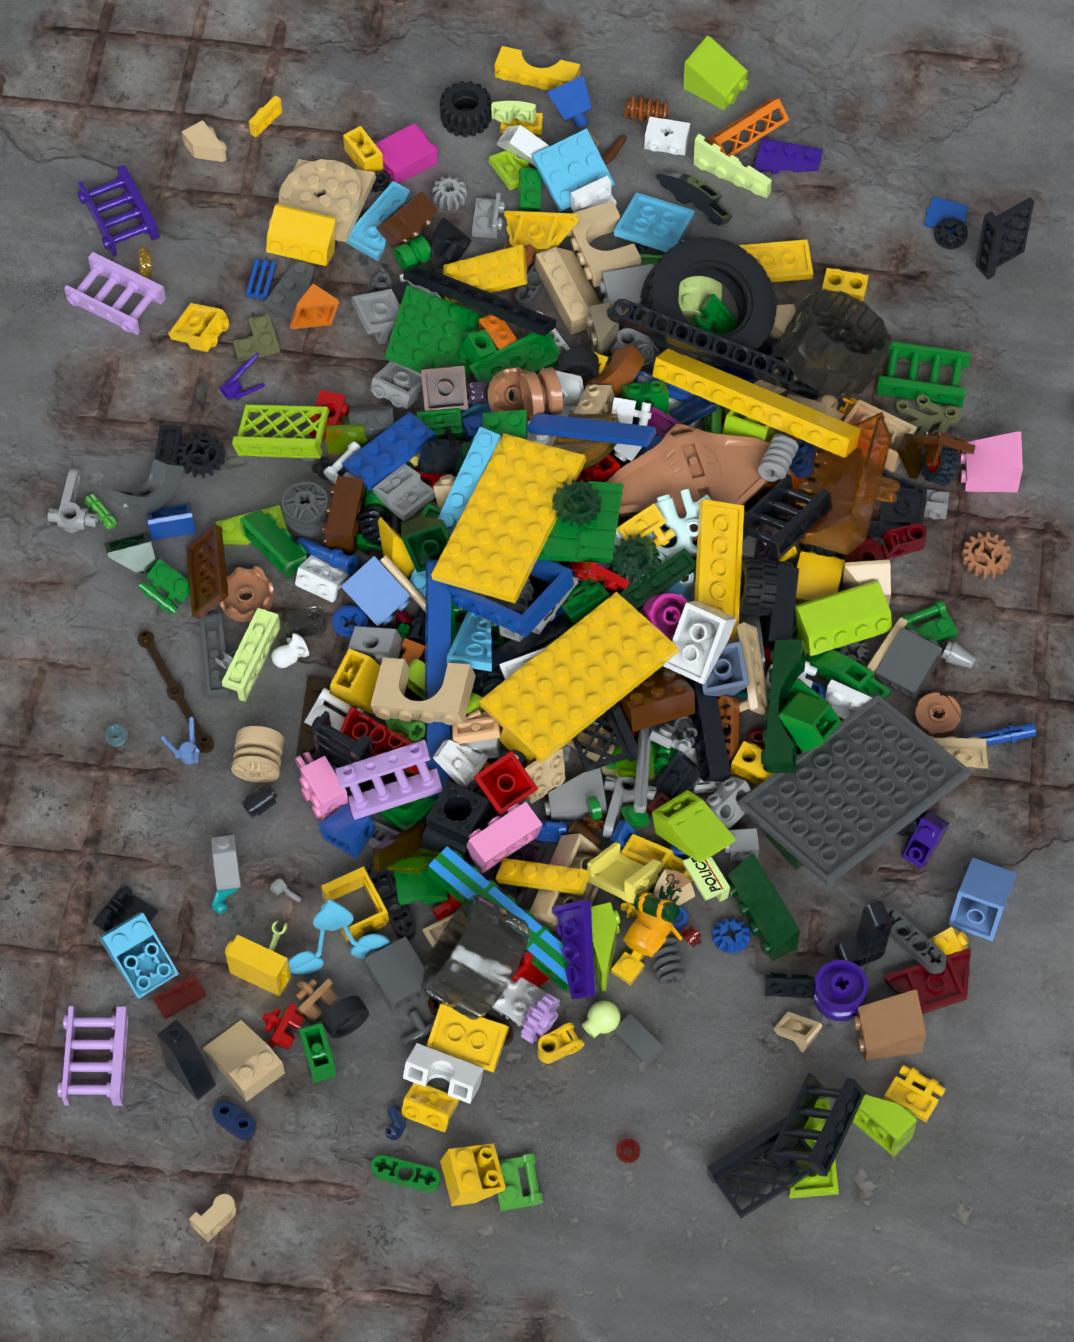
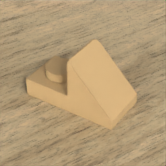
M787 1012L775 1026L774 1030L777 1035L793 1040L803 1053L817 1037L822 1024Z

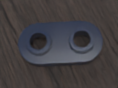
M799 440L796 442L798 444V451L793 458L790 469L795 477L805 478L814 470L816 448L811 443Z
M223 1100L214 1106L213 1117L215 1122L237 1139L248 1140L255 1135L257 1127L254 1118L231 1101ZM223 1109L229 1110L225 1115L220 1113ZM241 1123L248 1124L246 1128L239 1127Z

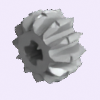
M451 175L448 179L441 177L440 181H435L432 190L435 205H439L441 210L445 207L448 211L451 208L458 210L459 205H464L465 199H467L465 183L460 182L459 177L452 179Z

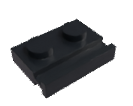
M679 751L675 754L654 786H657V791L670 801L687 790L692 792L705 772L698 769V766L682 751Z

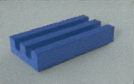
M255 259L246 291L247 297L267 299L277 267L276 261L268 263V260L261 262L260 259ZM259 267H261V272H260V275H259V279H258V282H257V286H256V289H255V293H253V289H254V285H255L256 278H257V275H258ZM266 269H270L264 292L260 294Z

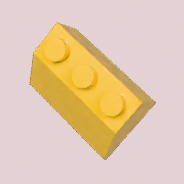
M276 204L267 233L266 252L327 266L335 252L337 218Z

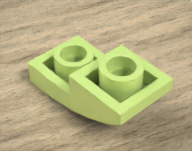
M522 101L493 102L491 105L492 119L499 122L511 124L513 119L516 118L523 122L534 123L536 119V104Z

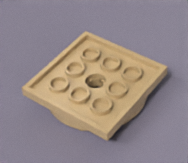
M298 159L293 172L288 175L280 188L277 204L337 218L335 240L347 242L375 182L376 175L375 172L353 169L349 165L336 160L319 159L317 161Z

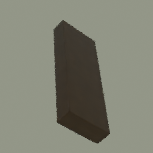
M421 821L372 848L374 869L382 871L421 849L422 836L427 824Z

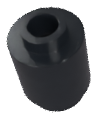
M261 785L245 797L242 805L252 818L256 815L260 816L277 803L275 800L277 794L271 786L265 787Z

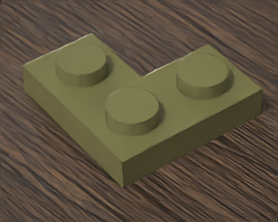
M269 314L249 318L252 336L233 341L238 363L249 360L255 353H259V357L280 353Z

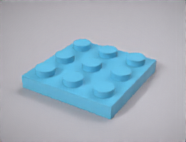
M587 129L531 156L559 213L571 207V192L605 176H608L611 180V187L615 185Z
M636 192L617 224L614 236L668 252L670 248L681 242L694 218L695 210Z

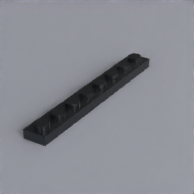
M417 263L403 272V279L412 282L414 285H419L429 289L431 292L454 299L466 306L481 310L483 313L491 314L520 328L528 329L537 335L545 336L556 328V319Z

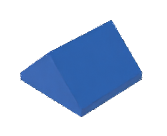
M190 503L159 508L147 514L152 541L196 533Z

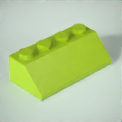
M877 580L795 605L798 639L803 640L806 652L810 656L892 630L891 611Z

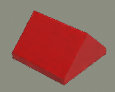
M512 751L473 777L500 816L506 813L510 807L517 803H522L538 790V787Z

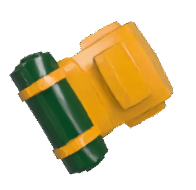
M638 892L634 899V906L640 913L625 934L623 940L630 949L653 957L667 940L666 937L670 931L672 932L671 937L677 938L678 941L683 939L672 924L678 918L680 908L672 901L664 900L652 893Z

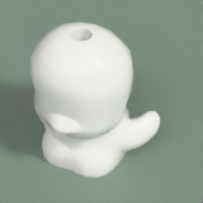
M293 633L292 638H287V645L279 646L273 650L271 658L275 666L287 668L296 663L299 657L309 656L306 643L300 635Z

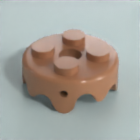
M506 368L499 371L492 378L488 388V402L492 412L524 410L519 378L520 374L528 372L527 370ZM510 390L514 392L512 401L509 399Z
M254 566L252 569L238 567L227 577L229 596L219 603L221 610L226 616L239 622H251L257 608L266 611L271 609L274 601L273 585L260 567ZM244 593L252 595L249 600H242L240 598Z

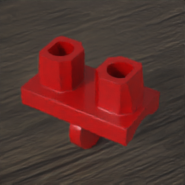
M290 1003L285 1008L281 1018L278 1017L281 1011L277 1008H274L272 1014L264 1013L262 1019L267 1023L264 1030L271 1032L272 1028L275 1027L267 1043L269 1047L273 1048L277 1045L288 1050L292 1045L295 1036L285 1031L287 1025L298 1031L305 1020L303 1015L295 1011L297 1006L293 1003Z

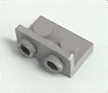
M501 193L496 194V199L476 198L472 237L497 238L498 230H502L503 218H500V213H504L505 201L501 200Z

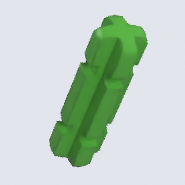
M95 494L87 495L85 504L92 508L91 511L94 514H99V520L104 522L103 525L108 530L117 526L115 517L110 515L109 510L99 501Z

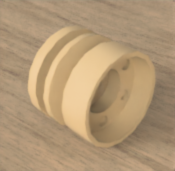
M248 726L238 730L235 740L236 751L233 755L231 767L233 774L245 781L267 783L278 779L280 775L279 767L281 766L280 757L283 754L285 741L283 735L278 731L262 726Z

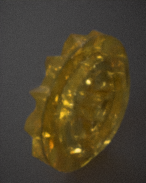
M144 246L139 250L141 276L150 279V276H152L151 251H148L147 246Z

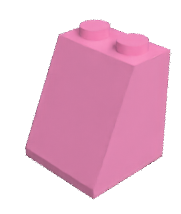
M1012 432L967 442L975 445L974 454H960V464H964V470H961L960 481L964 483L965 491L1018 493L1023 471L1021 432Z

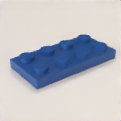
M409 412L344 461L342 465L354 478L364 479V487L370 491L404 463H407L420 453L425 442L437 440L435 432Z

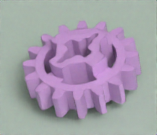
M548 993L547 996L543 997L542 1001L534 1002L530 1006L527 1015L523 1018L524 1028L521 1031V1037L533 1044L534 1041L538 1040L539 1036L548 1034L558 1018L557 1008L560 1006V1000Z

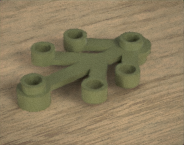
M923 394L917 397L916 406L922 410L927 409L936 415L930 416L909 407V403L906 400H899L896 403L895 410L898 414L916 419L908 422L916 426L917 429L920 428L917 435L914 436H924V432L929 433L931 427L937 423L941 424L932 433H946L949 426H955L960 422L962 416L960 409L956 406H939L930 402L929 397Z

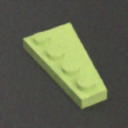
M697 135L694 145L695 166L716 175L718 178L730 181L738 187H743L755 195L765 198L769 196L772 182L770 178L749 165L747 167L742 166L737 157L733 155L728 157L720 152L721 147L715 143L711 146L704 141V136Z

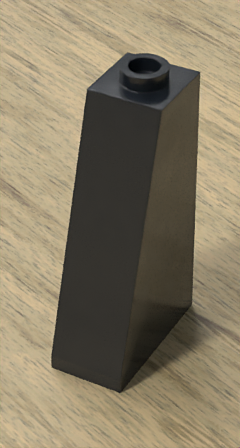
M783 561L776 564L778 590L775 605L769 616H763L761 623L763 646L765 645L772 649L775 648V640H791L799 568L793 567L792 563Z
M177 1019L157 1034L166 1067L197 1101L216 1086L192 1035Z

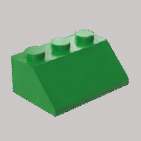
M258 510L240 519L242 534L287 580L298 571V567L307 559V551L299 543L296 545L291 540L292 537L289 532L284 528L280 529L276 525L277 522L274 517L269 513L265 514L262 510Z

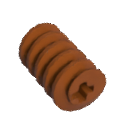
M633 94L630 99H627L624 118L627 119L631 114V119L634 121L639 115L640 122H644L646 117L647 121H649V117L667 119L669 112L668 100H665L663 105H661L660 98H657L655 103H652V97H649L647 102H644L643 95H641L639 100H636V95Z

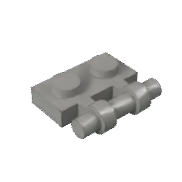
M670 721L658 724L649 737L650 740L668 749L672 747L684 753L690 751L694 746V740H685L682 733L676 730L673 722Z

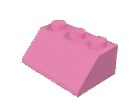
M527 802L522 805L518 803L507 810V815L502 818L500 816L495 817L488 823L489 827L483 831L477 829L469 835L470 839L466 847L475 867L479 869L481 874L501 862L503 858H507L537 838L542 823Z

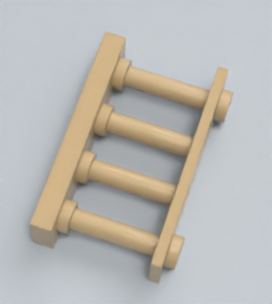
M744 622L737 625V637L731 638L727 642V644L741 641L749 686H747V700L739 703L740 712L750 709L753 712L765 715V710L769 709V703L767 702V688L758 632L756 627ZM728 723L724 725L723 729L728 728Z

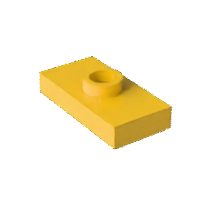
M275 95L264 107L259 108L256 115L249 120L251 135L258 137L282 113L281 98Z

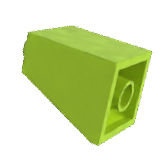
M706 36L684 63L683 89L725 111L729 105L736 101L740 91L746 89L749 82L747 80L748 70L711 37Z

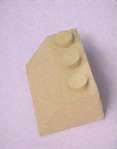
M858 400L844 420V422L861 429L857 447H861L862 457L892 472H895L901 463L896 449L904 434L909 433L914 437L917 430L916 426L862 400Z

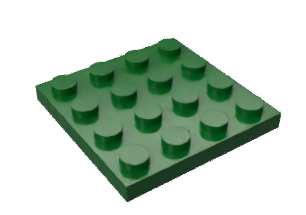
M407 285L383 359L419 373L424 368L465 365L467 383L470 374L469 365L471 363L461 344L466 339V334L473 330L480 331L479 319L486 316Z

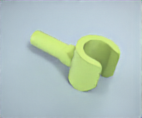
M278 920L273 923L272 931L274 934L269 950H275L280 935L286 932L288 928L287 923L284 924L282 931L276 928Z

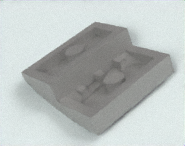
M405 463L372 488L376 496L404 522L436 498L434 489L424 483L420 478V474Z

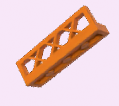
M779 98L769 99L705 140L711 146L715 143L721 147L720 152L731 157V155L734 156L790 119ZM776 109L782 118L777 122L771 120L772 111ZM758 120L765 122L764 129L761 132L755 131ZM742 130L749 132L746 142L739 141V135ZM731 141L733 142L732 149L726 154L722 143Z

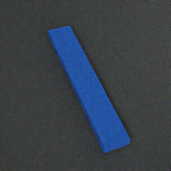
M536 413L527 426L528 432L533 434L648 447L656 434V429L652 426Z

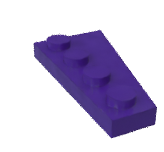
M582 900L552 907L553 915H557L559 925L556 926L557 934L562 936L564 945L561 948L562 957L567 960L568 964L565 971L571 999L594 997L591 901Z

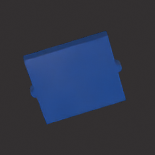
M933 197L930 208L926 211L927 217L924 226L935 229L937 222L943 220L944 217L951 218L953 216L958 220L962 219L963 223H966L965 217L968 205ZM956 227L953 228L952 230H948V229H946V230H947V232H949V233L955 234V229H956Z

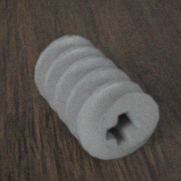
M775 434L758 468L759 475L764 480L774 482L786 477L787 471L798 451V444L795 440L784 434Z

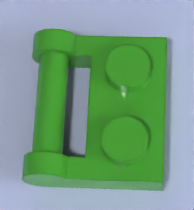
M526 1154L522 1157L499 1161L506 1186L505 1191L497 1194L500 1211L539 1205L544 1202L543 1194L539 1191L534 1165L536 1164L535 1154ZM525 1167L530 1195L523 1197L518 1168Z

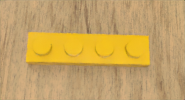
M503 858L496 880L502 884L583 895L590 874L584 869Z

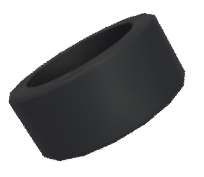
M569 349L558 356L557 371L581 376L582 382H586L598 376L599 358L593 351L587 349Z
M348 996L332 1005L324 1013L321 1021L331 1037L341 1038L358 1029L367 1020L369 1010L359 996Z

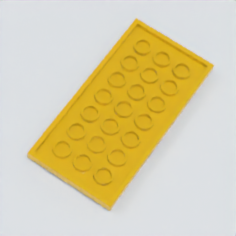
M503 434L431 574L432 580L516 603L586 462L585 455Z
M616 592L479 700V704L542 764L677 655L679 648Z

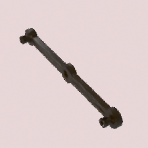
M146 630L142 631L137 638L139 645L147 649L167 685L168 697L176 701L188 724L189 718H194V735L197 739V748L200 749L201 753H209L214 748L213 739L206 736L184 698L183 686L175 682L155 647L153 633ZM174 689L179 690L176 694L172 693Z

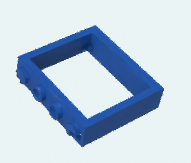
M537 560L530 574L551 584L522 615L479 596L470 590L456 586L450 588L452 602L459 608H463L478 617L485 618L495 625H500L513 633L515 632L527 637L574 586L572 570L553 561Z

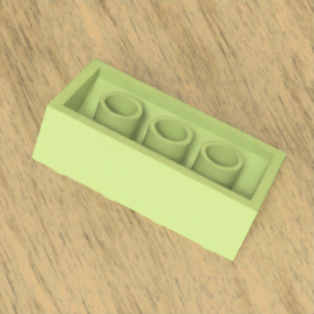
M704 276L689 277L681 281L679 286V306L691 325L696 326L692 320L695 315L699 314L701 318L704 317L699 309L709 294H715L721 301L722 284Z

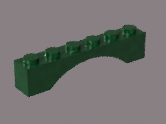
M802 639L775 640V648L771 649L773 669H769L771 689L767 690L769 709L765 710V722L767 723V730L763 731L765 751H761V763L765 765L768 773H796L797 750L793 741L787 735L778 714L784 708L785 699L791 686L805 671L806 648Z

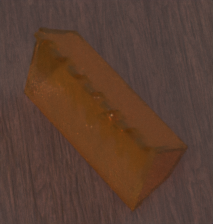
M883 412L853 425L860 428L861 431L857 448L846 458L825 449L823 454L816 453L815 463L820 465L819 468L814 467L813 472L809 475V477L816 478L815 483L801 481L799 489L812 493V497L816 496L822 489L830 491L833 509L799 541L800 543L848 555L865 541L876 499L893 503L897 500V495L894 491L897 492L899 490V482L882 476L892 440L891 433L884 421ZM795 500L796 505H800L803 507L807 505L801 501Z

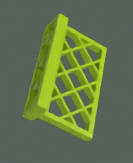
M245 405L237 436H234L232 445L238 456L320 459L322 454L320 446L329 409L328 407ZM251 412H260L261 415L252 422L249 419ZM273 413L281 414V416L273 422H271V420L268 418ZM295 413H300L302 416L292 423L289 417ZM315 414H322L321 418L314 423L309 419ZM266 420L269 425L259 431L256 425ZM286 420L290 425L279 431L276 426ZM307 421L310 426L300 432L296 427ZM253 428L256 431V434L253 436L244 437L245 433ZM272 429L277 433L271 438L263 436ZM293 429L296 431L297 435L293 438L284 437ZM313 430L316 431L315 439H306L304 437Z

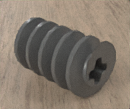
M671 931L666 937L665 943L651 957L652 963H654L653 969L656 972L655 977L660 984H672L686 977L684 972H679L684 969V965L678 963L682 960V957L677 954L680 949L674 945L678 943V940L675 937H671Z

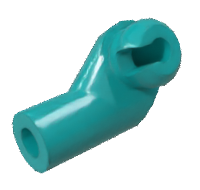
M238 888L217 890L211 904L213 911H216L219 915L224 914L228 908V905L224 903L226 898L237 892Z

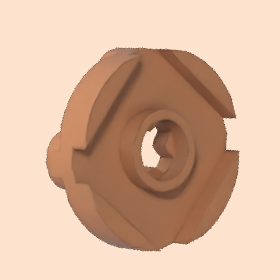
M941 693L925 695L920 699L915 710L917 726L928 736L935 738L952 734L959 727L961 708L958 702L949 695L948 697L940 695ZM934 711L944 714L941 719L933 717Z

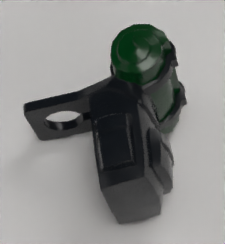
M446 428L442 440L425 442L418 460V467L422 474L446 473L457 477L473 442L465 441L460 444L451 429Z

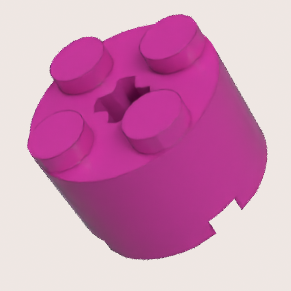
M658 594L646 601L640 613L668 639H673L685 604L689 601L679 594Z

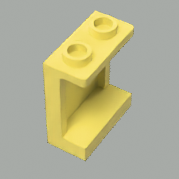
M615 842L587 864V871L590 874L588 883L632 904L638 892H648L654 887L658 874L661 872V862L653 859L644 866L623 856L620 853V843Z

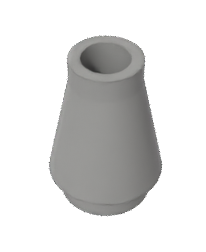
M950 641L941 658L945 659V662L969 669L972 668L977 658L958 643Z

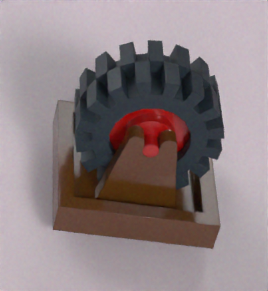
M924 432V436H914L917 446L927 448L924 454L926 458L922 460V463H924L921 466V470H924L922 476L928 482L943 486L951 482L950 479L953 480L955 478L953 474L958 471L956 466H959V462H957L960 459L959 454H974L975 445L967 443L965 438H949L950 434L937 432V434Z

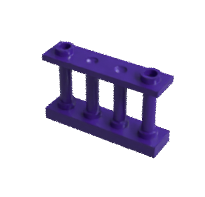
M125 165L117 167L118 177H116V180L87 191L83 182L78 183L80 192H77L81 204H86L103 236L101 240L105 249H110L113 256L117 255L115 244L142 233L148 234L152 241L160 238L158 226ZM116 188H124V195L95 206L91 199ZM132 203V210L103 221L99 214L122 204ZM133 218H140L141 223L137 227L111 236L108 228Z

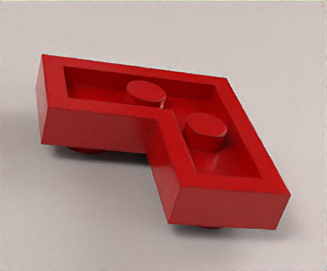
M571 561L569 569L576 573V578L583 581L588 579L595 582L601 581L605 583V588L612 591L626 589L629 580L594 562Z

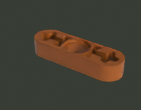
M722 696L718 699L722 727L726 723H729L731 726V733L728 736L724 734L725 740H730V743L726 742V749L730 752L728 755L729 763H732L739 750L740 705L735 697ZM725 704H730V709H725ZM724 716H731V719H724Z

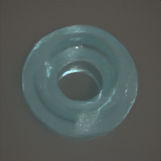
M118 724L111 725L105 732L106 742L113 747L122 746L128 739L127 730ZM115 735H120L119 738H113Z

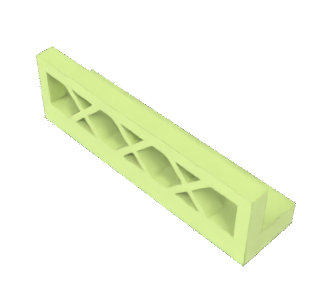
M257 608L222 680V686L237 691L241 701L246 702L280 631L281 626L278 614Z

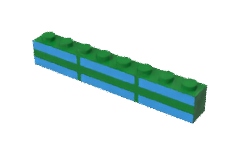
M446 847L428 865L427 875L522 956L525 952H531L533 954L532 964L570 995L565 971L568 964L567 960L562 957L561 948L564 947L563 941L557 940L548 927L538 924L529 911L518 907L516 901L511 896H505L499 891L498 886L492 880H486L477 867L467 864L458 851H452L449 847Z

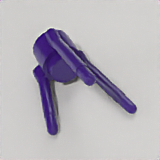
M255 353L252 358L245 361L231 378L219 387L226 399L230 401L235 398L238 401L243 396L265 386L264 383L240 392L242 386L237 380L259 357V353Z

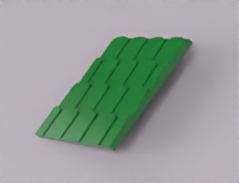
M588 481V483L575 482L537 560L610 563L613 557L624 484Z

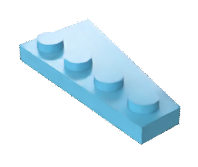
M393 181L358 220L348 241L345 243L379 261L388 242L376 227L401 204L409 200L410 190Z
M468 611L447 655V665L448 663L470 664L472 669L492 671L491 621L478 617Z

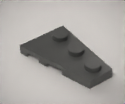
M296 259L264 301V309L291 321L296 304L312 285L315 266Z

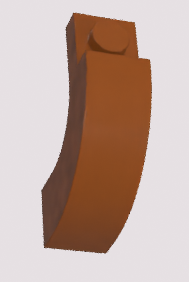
M633 344L615 350L608 367L595 378L583 382L584 390L587 385H612L616 397L621 393L622 385H629L635 379L644 363V357Z

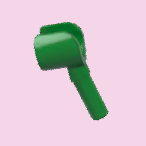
M362 533L357 535L356 543L359 550L365 551L369 548L383 552L381 545L368 543L366 539H363Z

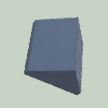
M741 641L726 644L705 684H702L704 695L733 696L749 686Z

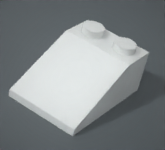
M699 601L686 602L672 640L679 648V653L663 666L701 684H705L730 638L737 618Z

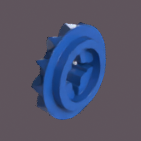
M348 605L341 607L332 617L333 630L338 633L339 637L342 635L347 639L352 637L355 626L367 627L368 625L366 613L357 606ZM354 619V626L350 624L346 627V620L351 621Z
M735 917L732 919L724 918L719 923H716L712 932V939L715 946L725 953H738L748 945L750 931L744 921L737 920ZM728 928L733 933L737 932L735 934V942L730 936H725L727 935Z

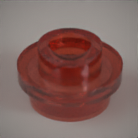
M692 926L689 929L687 927L683 928L684 931L680 935L693 948L697 944L700 945L702 943L699 939L702 935Z
M632 1139L620 1141L616 1148L617 1157L624 1163L635 1162L641 1153L639 1144ZM631 1149L633 1153L626 1155L624 1150Z

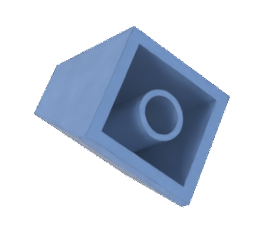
M375 556L341 586L377 626L380 624L385 626L394 618L391 614L397 608L402 611L410 603L408 598L411 595Z
M972 857L958 891L948 926L993 942L1017 873Z

